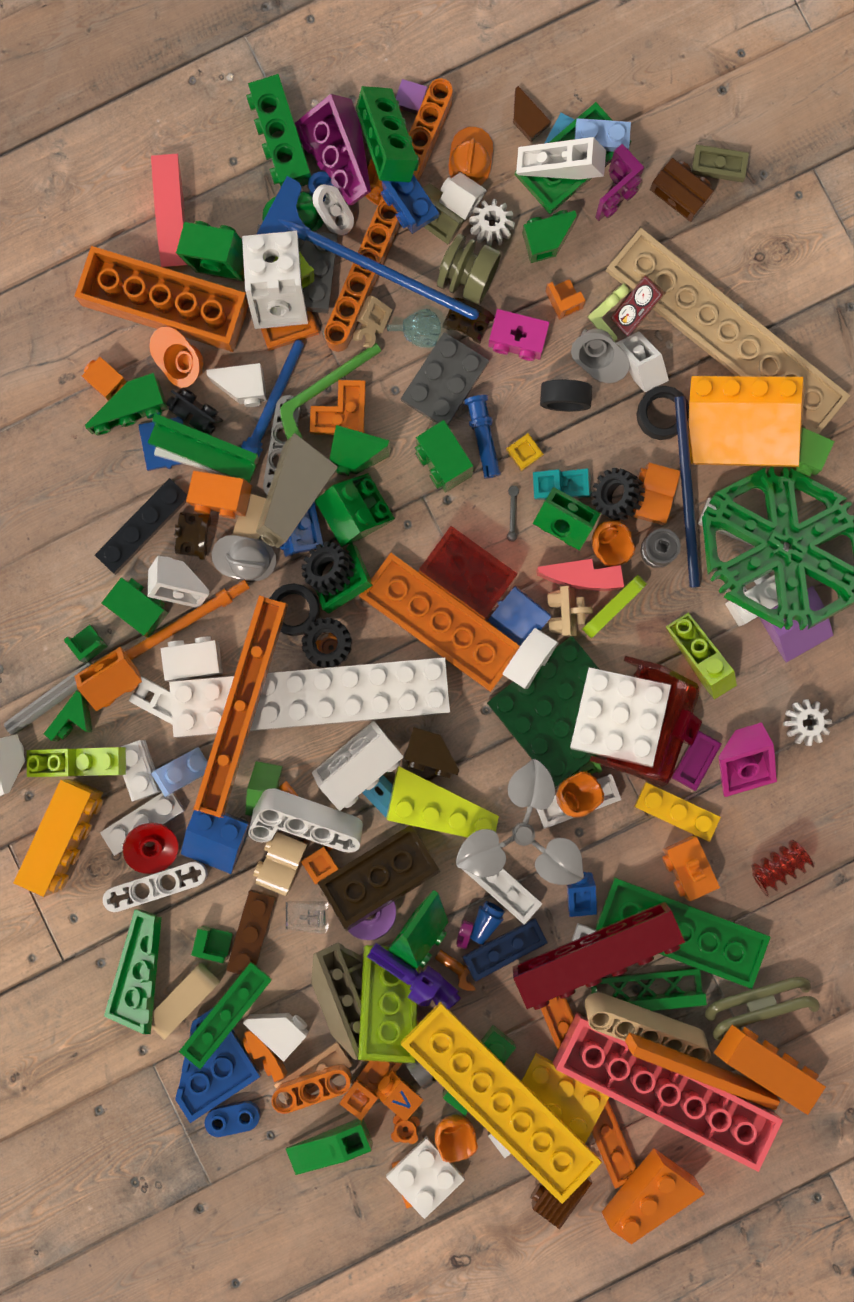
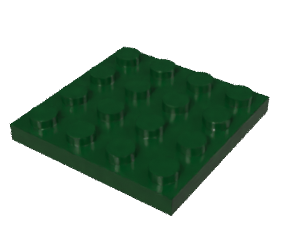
M570 636L554 649L545 666H541L528 689H524L513 681L487 702V705L531 759L538 760L545 766L552 777L555 789L565 779L574 775V773L597 756L570 748L589 667L599 669L573 636Z

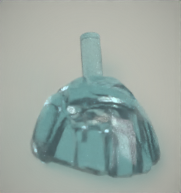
M421 309L403 320V324L387 325V331H403L406 339L413 345L433 348L437 344L436 342L441 333V322L438 316L431 312L430 309Z

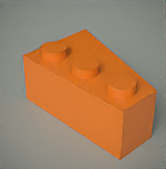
M653 1148L602 1210V1214L610 1230L632 1245L705 1195L692 1174Z

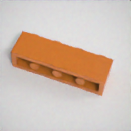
M731 1025L714 1051V1054L726 1064L808 1115L826 1088L817 1080L819 1075L805 1065L803 1069L797 1067L799 1062L787 1053H784L783 1056L777 1054L779 1049L767 1040L760 1043L757 1041L759 1036L744 1026L740 1030Z

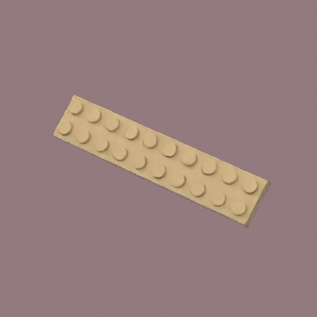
M642 228L637 231L607 267L606 272L621 284L624 283L631 292L645 276L649 277L666 292L653 310L735 376L803 377L805 387L803 428L819 434L850 397L847 392Z

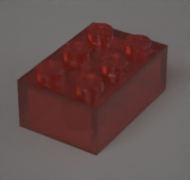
M450 526L419 568L421 575L484 620H486L518 575V573L452 526Z

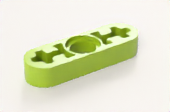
M637 575L582 630L592 639L647 583Z

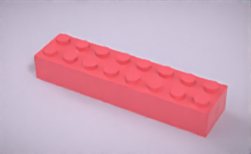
M578 1012L552 1062L556 1070L758 1172L783 1122L774 1111L764 1106L634 1057L625 1041L593 1030L589 1026L588 1018Z

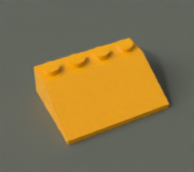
M691 376L689 400L691 464L799 467L805 390L804 378Z

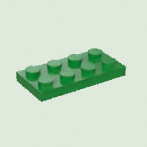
M597 102L578 117L580 119L613 121ZM576 119L548 143L575 140ZM606 151L605 167L611 163L614 152ZM515 171V176L549 214L592 179L521 176L516 174Z

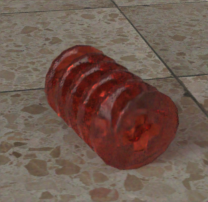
M790 840L788 842L789 849L785 846H780V855L772 851L770 853L771 861L766 857L761 858L762 867L756 863L751 865L752 876L766 897L769 896L767 889L769 886L778 891L777 881L782 882L785 886L788 885L787 875L796 880V869H799L804 874L807 873L804 864L808 863L814 868L812 859L796 841Z

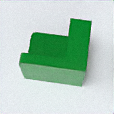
M90 624L73 638L67 636L64 639V642L78 660L88 663L108 647Z
M200 926L197 928L191 956L224 963L228 959L233 933Z

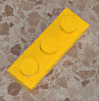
M644 782L633 806L708 842L711 841L721 818L647 782Z

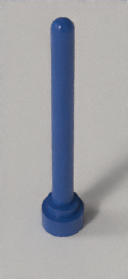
M298 339L293 343L252 436L243 441L240 447L258 454L259 458L263 451L261 440L274 414L277 401L281 398L303 350L304 343L302 340Z

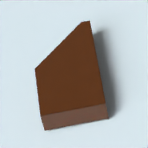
M517 86L515 88L513 124L532 142L550 126L551 121L524 91Z

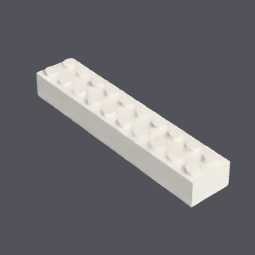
M445 657L268 673L250 731L450 713ZM234 676L169 682L173 736L180 738L216 734Z

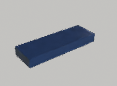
M536 918L527 921L525 925H519L463 955L462 958L473 980L476 982L546 945L548 942Z

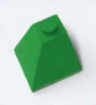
M336 425L329 458L331 462L338 466L335 470L336 473L349 476L350 473L358 474L390 457L391 447L389 440Z

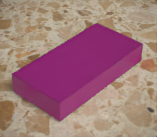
M698 731L693 745H688L671 778L696 791L722 743Z

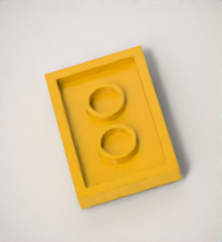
M535 1053L521 1081L585 1144L609 1096L556 1070L552 1063L553 1061Z

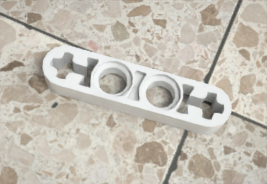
M193 861L112 887L104 893L103 905L111 912H119L199 886L207 879V868L203 863ZM192 866H194L195 870H201L198 881H195L194 878L183 880L186 886L182 887V879L177 870H181V875L190 873ZM169 874L175 878L176 885L172 890H166L161 885L164 875ZM139 883L148 885L150 893L147 898L142 899L136 895L135 888ZM125 887H129V896L133 903H130V898L120 901V907H117L116 903L110 902V898L114 896L113 892L117 896L126 894L128 891Z

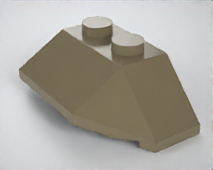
M335 943L313 954L311 984L331 1035L354 1060H357L359 1053L363 957L345 948L344 945Z

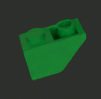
M561 210L554 213L552 217L545 219L535 217L523 225L522 235L530 263L557 256L575 225L576 210L571 212Z

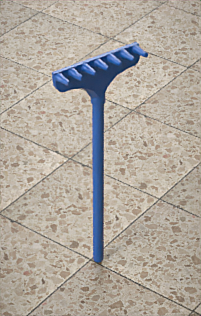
M288 176L286 177L256 235L297 231L298 238L303 241L307 240L472 320L479 317L478 310L311 231L299 218L296 208L301 194V185L296 180Z

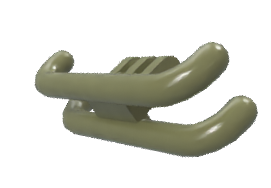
M793 977L713 1002L705 1012V1017L708 1021L715 1020L717 1013L742 1004L747 1005V1013L720 1022L713 1030V1038L721 1041L731 1025L739 1028L807 1007L812 1012H817L820 1004L812 996L798 997L778 1004L774 998L775 994L800 988L802 992L807 993L811 990L810 981L804 977Z

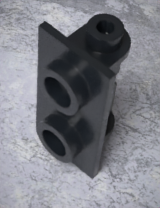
M183 388L182 390L172 389L170 391L176 396H171L168 399L166 405L169 406V410L184 421L190 413L194 416L189 424L198 431L212 435L216 429L213 424L223 422V419L217 416L219 412L214 407L206 403L204 405L195 400L197 396L190 390Z

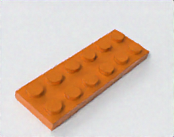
M392 553L388 555L372 577L371 582L373 586L359 595L369 605L442 658L445 657L446 661L489 692L493 690L501 679L504 670L520 648L513 640Z

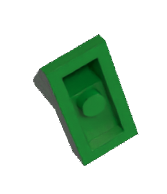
M76 690L43 735L51 741L64 740L73 729L72 723H75L85 732H92L89 703L80 691Z

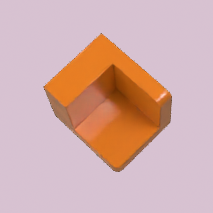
M566 280L555 286L553 282H550L546 286L545 292L559 320L583 309L586 300L581 291L576 292L571 280Z

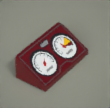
M645 276L612 315L611 319L629 337L666 292L649 277Z

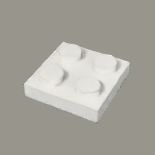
M427 1136L386 1174V1178L424 1219L465 1180V1177L452 1163L442 1161L436 1145Z

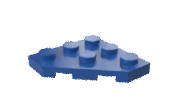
M213 1008L192 1021L190 1036ZM233 1029L201 1069L184 1057L181 1079L175 1100L188 1121L192 1123L261 1077L260 1071Z

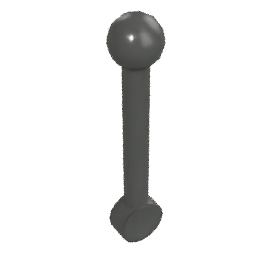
M511 486L508 490L511 501L510 530L507 534V539L511 542L517 539V534L515 533L516 496L519 493V489L516 486Z

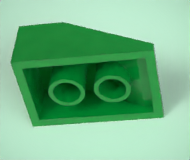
M433 890L415 909L387 950L415 970L419 966L422 969L426 966L432 957V954L429 953L430 949L434 944L439 946L447 934L444 928L448 924V919L438 892Z

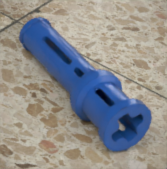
M477 395L465 399L464 402L469 408L471 418L469 426L475 431L484 479L500 476L501 472L490 427L493 418L489 417L486 401L488 400V395Z

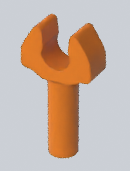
M440 949L435 959L458 975V986L467 991H475V986L466 980L467 975L470 974L467 966L462 965Z

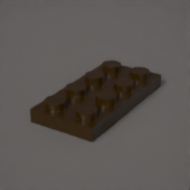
M409 825L319 881L318 885L343 928L348 931L440 873V870L413 826Z

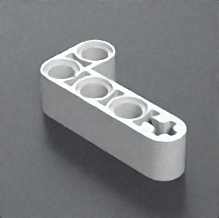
M267 789L262 793L253 809L248 834L252 840L263 843L270 841L277 829L350 853L357 851L360 847L363 823L356 816L278 789Z

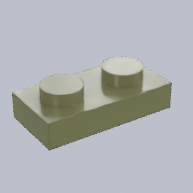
M696 144L691 172L699 176L744 182L749 153Z

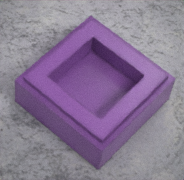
M402 79L396 96L400 109L417 114L427 93V86Z

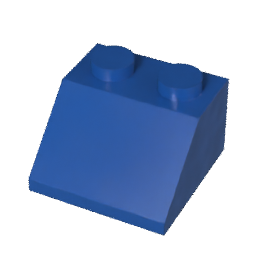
M194 810L186 829L181 855L232 874L249 832L251 822L226 812L224 817L220 818Z

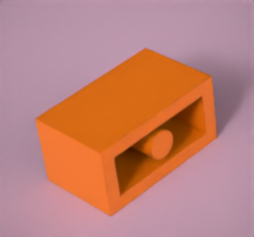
M193 470L186 502L195 507L194 511L210 515L211 511L220 512L219 515L225 518L235 519L236 515L245 517L252 485L241 478Z
M121 646L74 676L77 689L95 711L102 707L110 706L116 698L126 692L133 691L142 682L138 668Z

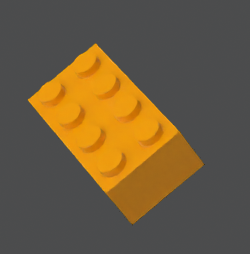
M75 779L60 780L16 875L14 884L42 897L54 894L58 890H63L69 878V875L66 874L70 864L74 865L80 855L79 844L82 839L85 840L91 831L92 825L89 822L93 814L97 815L102 807L103 799H100L103 794L102 791Z

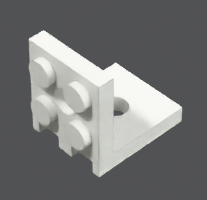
M297 231L242 236L245 291L254 328L261 329L308 324L301 283ZM269 256L278 257V260L273 263L265 261Z

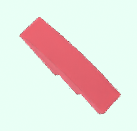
M178 153L151 156L152 182L161 267L187 265L176 254L185 222V205Z

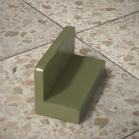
M429 183L423 189L438 210L439 217L424 226V228L448 245L453 241L461 224L466 220L439 203L443 192Z

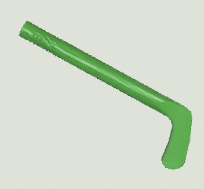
M377 343L371 348L365 349L280 407V416L287 440L294 433L302 438L293 417L294 410L379 354L381 349Z

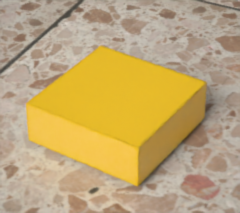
M529 433L506 448V451L521 471L544 455Z

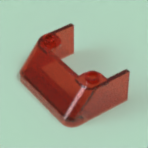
M625 656V662L637 667L633 677L671 685L653 767H648L606 757L607 760L595 756H591L590 761L652 784L665 786L671 780L683 742L672 735L682 709L694 712L699 697V686L696 682L663 665Z

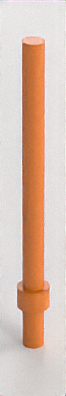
M244 579L228 590L222 589L216 593V597L136 644L125 651V653L133 660L220 606L226 607L233 602L232 599L250 589L248 583Z

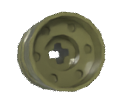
M459 233L443 257L439 269L437 287L445 289L449 281L452 280L449 292L454 294L460 285L463 284L465 285L463 298L480 305L492 283L502 252L484 245L477 255L474 253L476 240L471 239L464 249L466 236Z

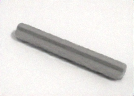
M88 662L4 723L6 730L11 735H15L75 692L77 685L74 676L93 663Z

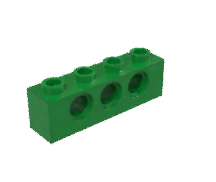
M279 74L248 83L250 94H247L246 97L250 110H256L258 118L254 119L258 135L264 134L266 143L262 144L266 160L272 159L274 165L273 168H270L274 185L280 184L281 187L287 176L299 182L301 186L308 185L311 174ZM272 106L276 108L271 113L264 112L267 107ZM276 131L284 132L281 137H272V134ZM285 155L292 157L289 162L279 161Z
M362 86L356 104V111L379 180L411 182L414 171L418 169L419 158L413 149L412 138L407 132L405 118H402L399 101L396 100L392 88Z

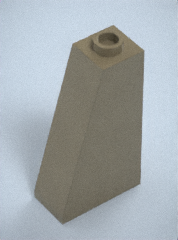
M295 433L283 445L256 530L266 544L276 546L277 548L288 540L338 467Z

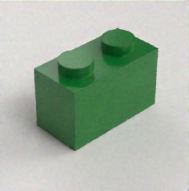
M121 577L101 604L148 638L168 615L169 612L163 608L166 603L159 599L147 597V595L141 592L145 587L133 578L127 581Z

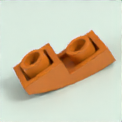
M247 1029L245 1032L246 1037L243 1038L247 1053H252L254 1059L265 1056L266 1059L263 1060L265 1072L268 1076L272 1075L274 1082L284 1079L287 1070L283 1061L252 1031Z

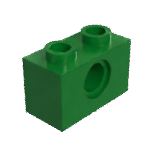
M553 487L532 524L580 551L601 513Z

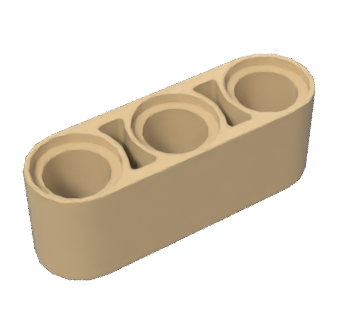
M200 963L153 1011L152 1028L165 1040L220 981Z

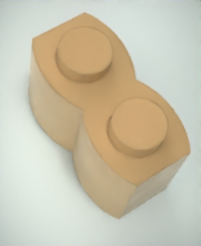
M276 832L275 836L266 842L264 850L268 852L265 861H259L253 874V876L257 877L255 884L287 896L308 843L281 832Z

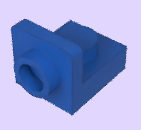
M583 871L584 877L581 881L567 885L568 912L570 917L597 915L596 885L592 872Z

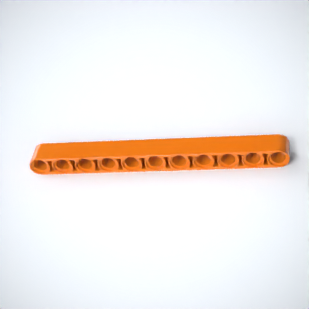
M443 78L435 79L430 84L409 132V136L412 138L413 149L419 158L418 169L413 173L418 182L452 106V85ZM437 93H444L447 95L445 98L442 99L435 97ZM432 116L435 117L437 120L435 122L429 123L426 122L424 119L426 117ZM423 140L426 142V145L418 147L414 145V142ZM383 197L380 199L358 250L359 254L382 265L400 227L396 216L392 219H385L383 217V214L389 211L395 214L398 213L393 205L388 206ZM378 235L386 238L380 244L374 243L372 239ZM355 263L352 264L324 331L328 347L336 352L345 350L350 344L359 323L357 321L359 313L367 296L371 295L379 276ZM363 284L365 286L363 291L357 293L351 290L353 285ZM348 307L355 311L349 317L341 315V311ZM334 332H342L344 334L343 339L340 341H333L330 337Z

